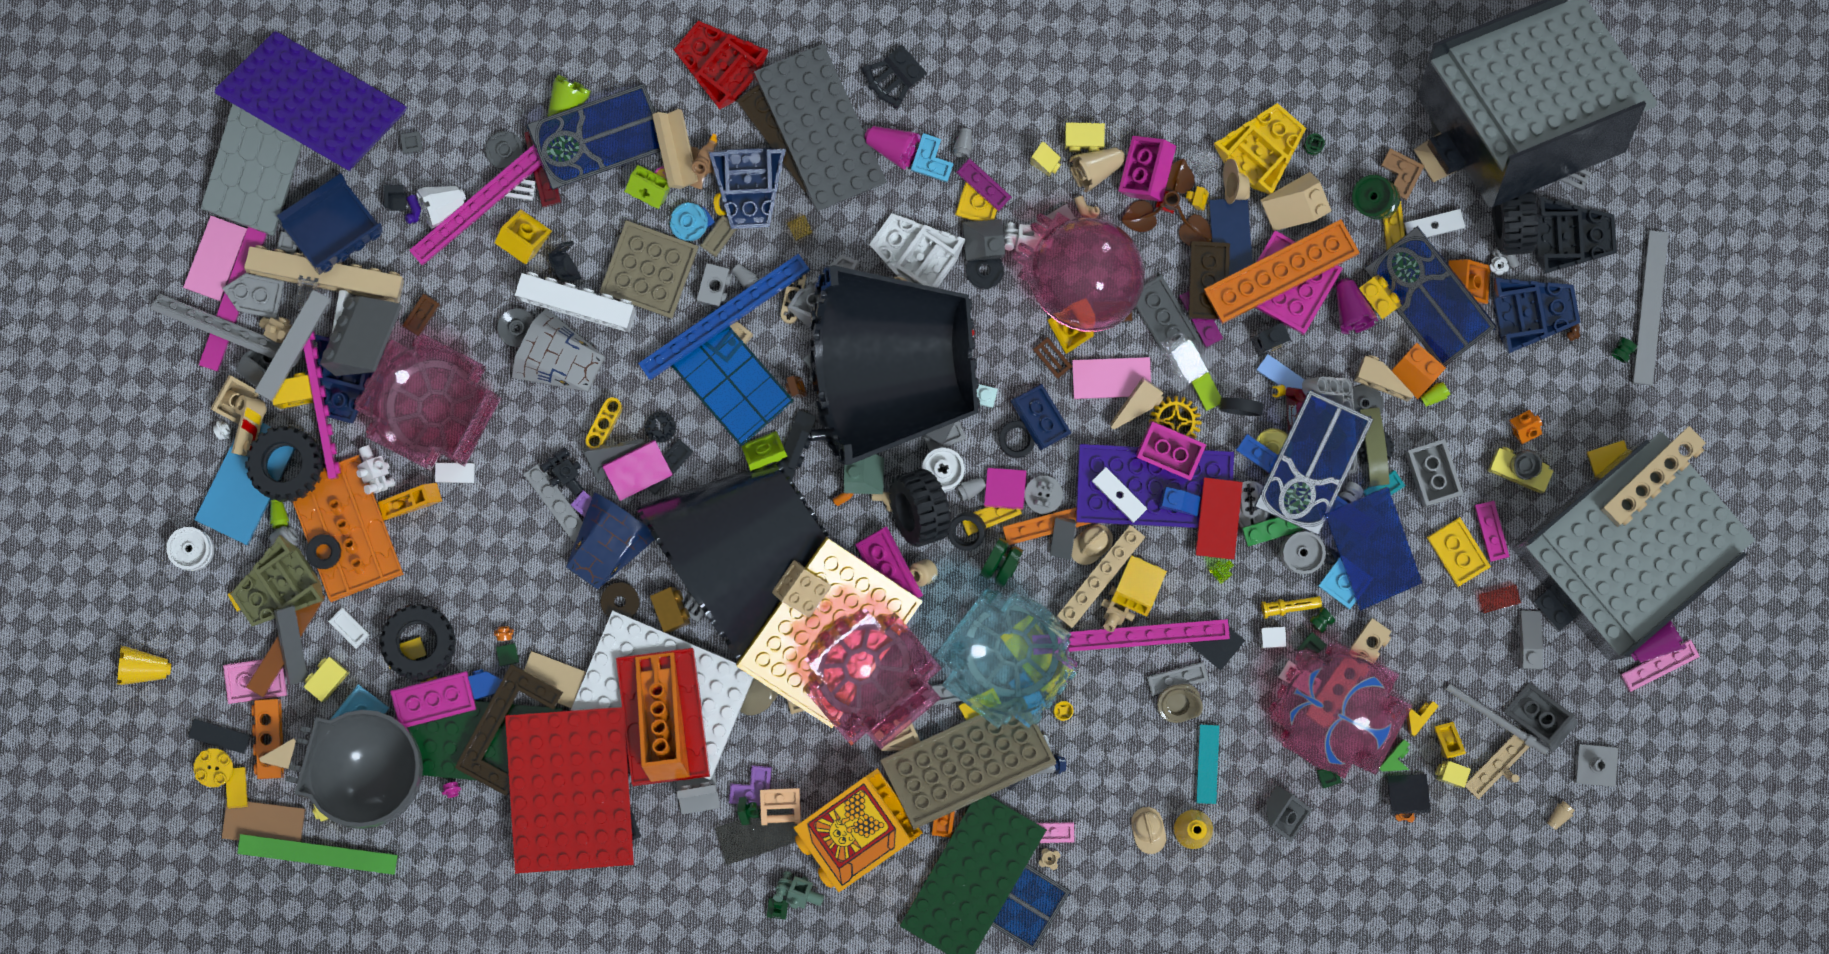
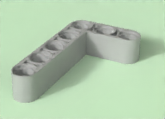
M1316 377L1303 381L1302 390L1306 396L1309 390L1354 410L1353 386L1349 379ZM1327 403L1328 412L1333 417L1338 407ZM1341 410L1336 422L1347 437L1336 450H1330L1331 467L1336 475H1343L1356 447L1355 415ZM1357 455L1348 474L1357 471Z

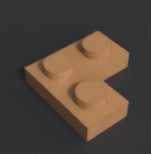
M1390 148L1381 167L1398 175L1394 185L1398 188L1400 198L1407 201L1424 165Z

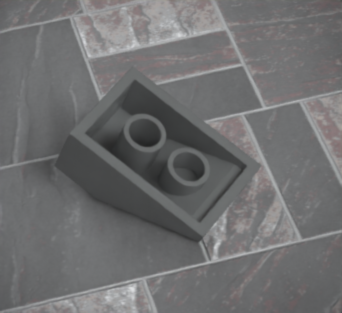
M1531 683L1526 685L1504 711L1506 715L1529 735H1533L1537 738L1538 742L1548 747L1552 753L1578 724L1575 715Z

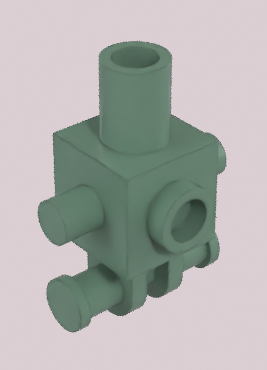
M789 871L783 873V878L779 879L778 885L775 888L776 894L773 896L775 901L782 902L783 896H786V902L794 909L798 907L804 909L807 902L818 906L822 905L825 895L811 891L813 883L807 877L798 878L795 876L793 881H791L790 879H792L793 874Z

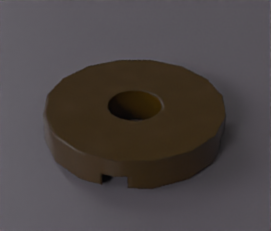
M623 582L613 583L602 593L601 608L606 616L610 617L612 610L632 618L638 611L640 605L639 595L629 584ZM619 596L624 597L626 600L623 607L615 605V599Z

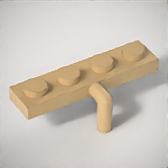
M1513 734L1466 782L1465 788L1476 799H1480L1502 775L1510 782H1518L1519 776L1513 774L1509 768L1529 747L1524 744L1523 740Z

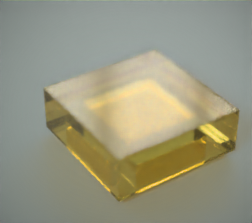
M805 215L787 223L795 241L813 234Z

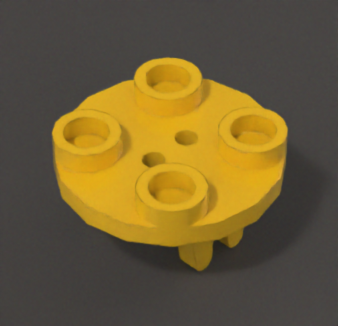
M217 748L202 751L194 762L196 780L207 787L224 785L233 773V762L230 756L225 751Z

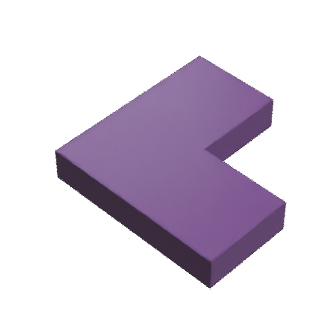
M752 766L750 785L731 784L729 803L738 804L739 797H747L749 803L756 802L757 806H761L760 790H770L772 767Z

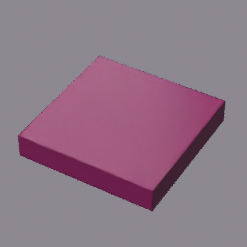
M988 468L984 506L1023 510L1027 471Z

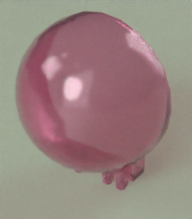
M1059 212L1052 220L1041 213L1038 214L1036 217L1037 221L1047 227V229L1037 223H1032L1030 227L1032 231L1041 236L1040 241L1035 249L1025 243H1019L1018 249L1029 258L1017 251L1012 254V258L1023 266L1017 276L1030 284L1036 300L1044 311L1057 322L1071 329L1085 332L1103 331L1113 328L1124 321L1137 306L1143 292L1145 279L1143 258L1131 237L1119 226L1107 220L1093 217L1070 220Z

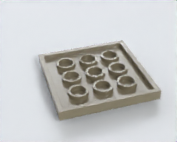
M626 220L599 293L611 295L619 301L620 299L631 301L633 306L673 319L699 246Z

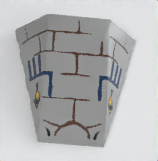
M545 309L532 321L515 355L512 378L589 392L605 356L548 309Z

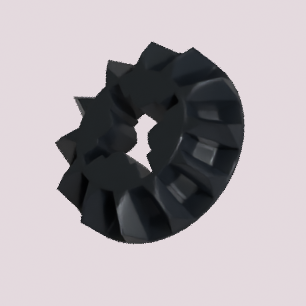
M662 411L650 415L645 423L647 436L652 441L655 440L658 443L670 440L676 431V424L672 416ZM656 420L661 424H666L663 427L665 434L660 432V430H654L657 427Z

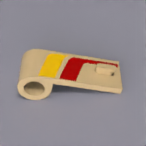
M244 395L239 396L236 400L235 411L241 415L231 453L246 456L247 450L250 451L252 448L250 445L252 441L256 442L258 439L263 417L267 410L263 400Z

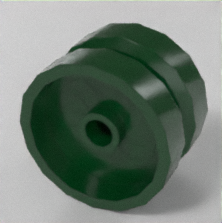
M1368 175L1356 183L1352 191V201L1359 213L1373 220H1384L1396 212L1400 204V194L1398 188L1388 179L1379 175Z
M999 538L980 575L990 579L995 570L999 571L995 578V583L1004 588L1009 577H1012L1020 563L1018 560L1024 550L1014 546L1009 554L1006 555L1004 553L1009 543Z

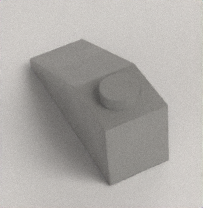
M1520 611L1519 669H1543L1541 611Z

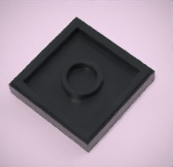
M1214 616L1211 621L1220 619L1217 616ZM1229 627L1230 639L1193 642L1190 646L1221 671L1246 640Z
M1427 774L1387 776L1391 814L1431 812Z

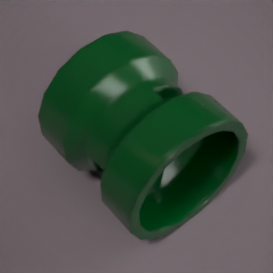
M1317 133L1310 134L1304 142V151L1311 156L1318 155L1325 146L1324 138Z
M1621 337L1618 341V346L1613 348L1610 354L1620 362L1627 363L1630 359L1629 355L1635 352L1637 345L1629 339Z
M1324 607L1318 611L1319 615L1312 616L1309 619L1311 625L1320 634L1326 631L1327 625H1332L1336 621L1332 614Z

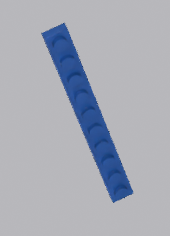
M798 253L638 364L648 379L652 380L808 273L810 269Z

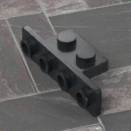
M801 410L796 415L784 446L787 457L779 461L785 470L783 475L785 478L789 476L791 480H793L797 467L801 468L805 458L802 454L804 449L808 450L811 443V438H809L810 430H812L816 420V416Z

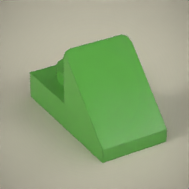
M1402 739L1378 766L1377 770L1379 772L1409 770L1398 758H1404L1409 752L1408 746L1410 744L1405 739Z

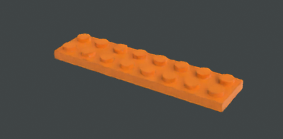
M1340 219L1205 288L1204 292L1220 322L1224 324L1359 255L1360 252Z

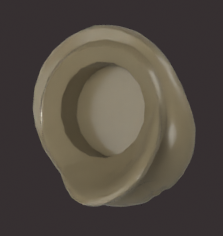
M754 678L740 712L745 715L760 714L771 706L772 702L776 700L778 693Z
M1190 684L1169 686L1160 693L1157 699V708L1160 716L1169 722L1181 723L1200 716L1203 711L1200 693Z

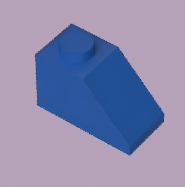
M1165 487L1162 490L1159 508L1197 516L1201 497L1186 491Z
M483 669L472 672L473 676L468 677L474 700L493 696L502 682L501 678L490 672H484Z

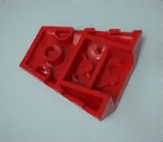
M701 21L696 22L674 49L675 53L719 110L732 104L741 96L755 79L754 71L762 68L769 51L749 41L739 39L732 34L722 32L720 29Z

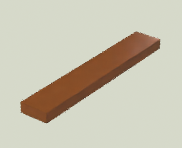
M323 601L296 610L300 638ZM279 635L246 687L263 698L284 666Z

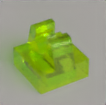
M1219 560L1208 570L1222 584L1232 576L1229 570L1234 564L1230 560L1224 564Z

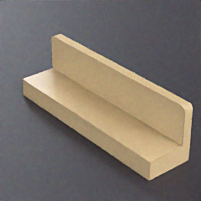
M677 109L668 114L662 112L652 114L668 187L682 189L698 182L697 175L692 171L694 160L682 110Z

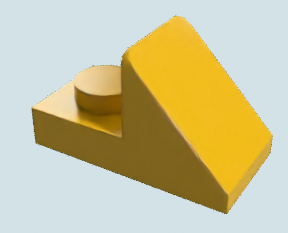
M1433 701L1425 702L1419 709L1420 715L1410 707H1406L1410 736H1416L1439 705Z
M1454 722L1435 726V733L1441 745V754L1444 758L1448 759L1466 754Z

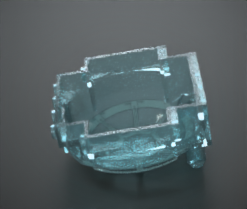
M986 587L935 654L936 658L953 670L942 686L998 729L1002 724L1006 726L1012 716L1030 728L1032 724L1037 725L1043 717L1041 712L1044 709L1049 710L1055 702L1056 693L1060 695L1066 688L1069 680H1072L1078 673L1076 668L1079 663L1069 656L1068 645L1071 641L1068 639L1071 633L1064 629L1053 613L1040 603L1022 597L1016 591L1006 600L1000 591H992L989 587Z

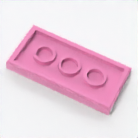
M210 216L183 288L221 302L224 294L222 288L228 284L247 228Z
M1150 357L1072 360L1074 399L1126 398L1130 396L1142 377L1151 382Z

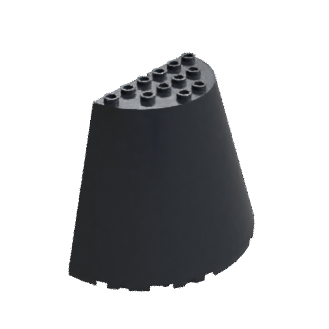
M835 265L827 266L823 269L824 274L819 275L814 289V295H818L817 303H813V307H811L810 331H813V340H810L813 391L817 392L819 401L815 402L819 412L820 424L823 428H827L829 436H826V442L829 448L832 449L834 457H840L838 461L841 464L851 465L978 413L980 408V399L977 397L979 382L975 376L977 360L972 357V350H975L976 344L975 339L972 338L974 321L971 318L970 312L972 310V300L969 299L968 294Z
M772 462L752 471L748 469L636 507L644 524L652 531L650 532L716 631L722 638L728 637L725 642L738 661L781 602L772 592L791 563L795 560L805 568L823 541L829 536L823 525L818 526L816 523L818 518L811 507H805L807 502L800 491H794L796 486L789 476L785 478L783 475L785 470L779 462L776 464Z

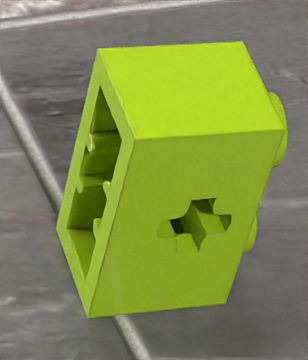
M638 165L631 173L624 192L659 209L665 202L671 187H668L667 179Z

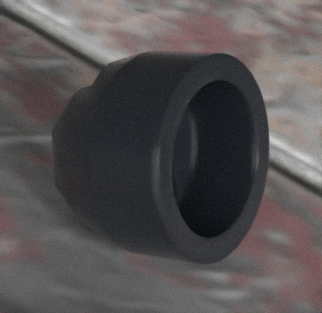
M1326 549L1324 563L1333 564L1336 562L1338 554L1334 549ZM1328 551L1331 553L1334 560L1331 561L1330 557L1327 554Z

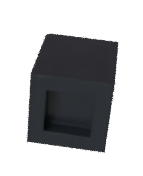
M384 185V208L387 211H406V187L404 185Z

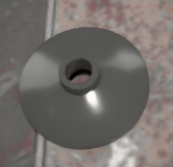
M519 308L506 311L500 317L497 325V331L501 340L509 346L520 347L534 320L533 316L526 310ZM517 325L521 326V330L519 332L514 331V328Z
M1366 385L1353 388L1355 411L1360 413L1359 410L1379 407L1380 413H1382L1384 402L1378 390ZM1363 400L1368 401V407L1362 406ZM1355 415V422L1361 423V418Z

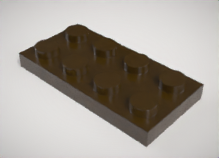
M1190 242L1188 319L1219 320L1204 289L1229 276L1230 243Z

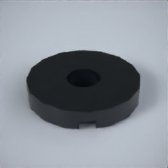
M1000 258L968 261L966 264L967 279L978 289L988 290L994 288L1001 282L1004 275V266ZM981 266H989L990 273L982 275L979 272Z

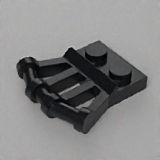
M900 45L883 61L861 68L862 73H865L869 85L868 88L878 95L877 98L880 101L883 100L893 105V108L896 110L901 106L908 90L927 75V72L903 45ZM887 66L889 69L875 80L872 71ZM893 73L898 79L883 90L879 85ZM901 83L904 85L898 99L888 95Z

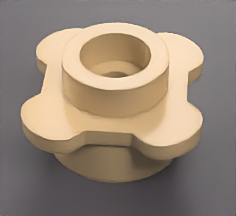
M1044 848L1041 851L1042 858L1039 861V865L1041 867H1050L1052 870L1057 869L1060 853Z

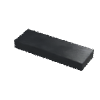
M680 439L663 456L672 472V476L694 452ZM672 476L647 487V489L656 495Z
M194 719L188 738L246 754L251 735Z

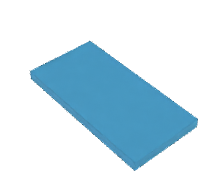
M262 423L259 434L261 432L266 433L267 429L271 427ZM233 441L194 520L245 545H249L271 499L261 494L251 484L252 481L247 476L248 469L245 468V462L248 461V457L231 453ZM282 446L276 449L269 457L267 469L274 480L280 482L295 448Z

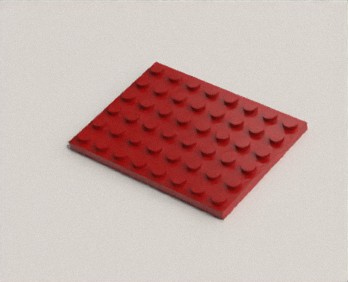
M622 707L506 715L515 874L634 865L627 748Z

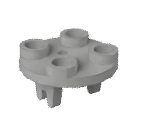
M1049 476L1033 478L1025 489L1027 506L1039 514L1054 512L1063 500L1061 485Z

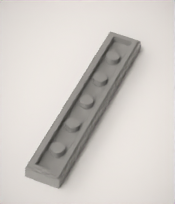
M315 290L311 292L255 389V393L273 402L331 299Z

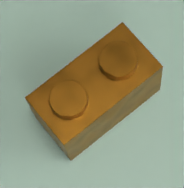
M669 587L650 596L663 632L670 633L690 624V614L687 608L683 606V596L679 589Z

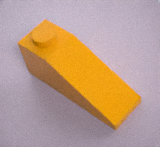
M430 483L382 500L378 504L383 520H388L442 502L437 483Z

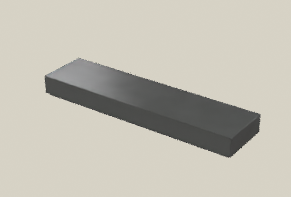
M289 605L275 609L274 614L287 684L294 685L304 682L308 676L295 606Z

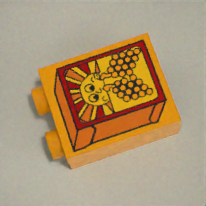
M878 768L794 827L798 834L795 840L799 849L806 855H813L820 865L818 874L823 883L830 888L835 887L838 892L844 890L923 834L920 828L913 830L899 798Z

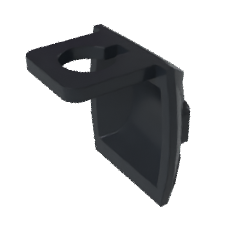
M573 241L562 242L551 253L547 254V260L552 268L551 271L561 283L581 279L576 265L567 254V251L574 245Z

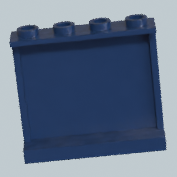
M341 173L277 215L280 226L318 275L323 272H329L333 265L339 261H345L351 253L360 251L365 247L366 243L378 239L381 233H383L382 225L378 224L346 184V179Z

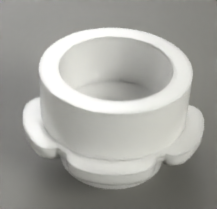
M1494 257L1491 260L1490 270L1496 275H1503L1504 272L1508 271L1509 265L1506 258Z

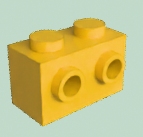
M1379 275L1374 276L1359 288L1382 319L1402 306L1399 297L1390 291L1386 280Z

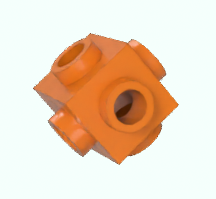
M1530 410L1509 420L1512 432L1521 444L1542 435L1540 427L1542 426V421L1538 415L1535 416Z

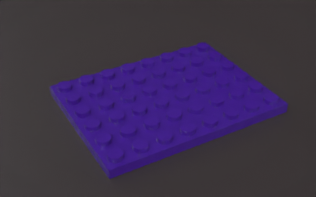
M274 31L215 89V94L348 171L382 138L407 109L405 105L277 31Z

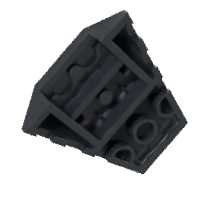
M1539 197L1537 203L1538 240L1535 258L1544 274L1617 253L1614 214L1581 208V206L1569 205L1561 201Z

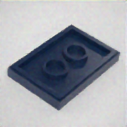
M1043 384L1011 400L1012 405L1040 451L1072 433Z

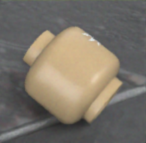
M929 559L913 563L909 568L919 587L928 585L937 579V567Z

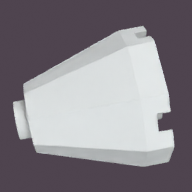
M457 186L424 187L417 190L416 193L421 211H424L426 215L424 218L431 229L440 225L464 204V200H466L463 190H459Z

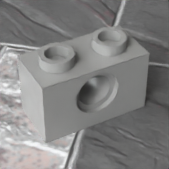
M706 263L697 297L698 303L715 308H720L721 304H725L727 299V293H725L726 285L730 286L732 275L728 268ZM713 282H719L721 287L717 291H712L710 285Z

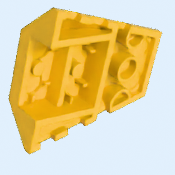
M1277 103L1259 114L1256 118L1243 124L1237 130L1232 131L1226 137L1215 142L1214 146L1224 164L1230 158L1236 161L1239 172L1249 178L1251 188L1270 195L1274 192L1306 128Z

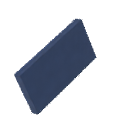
M1226 199L1209 200L1212 242L1230 243V276L1253 264L1248 199L1235 200L1232 204H1228Z

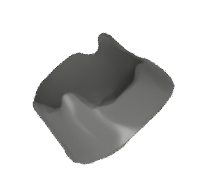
M1527 449L1516 453L1512 457L1510 467L1515 476L1522 480H1529L1540 475L1542 472V461L1537 452Z

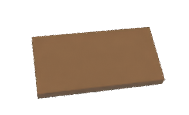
M248 802V807L228 809L226 803L222 839L239 840L240 834L302 842L306 809Z

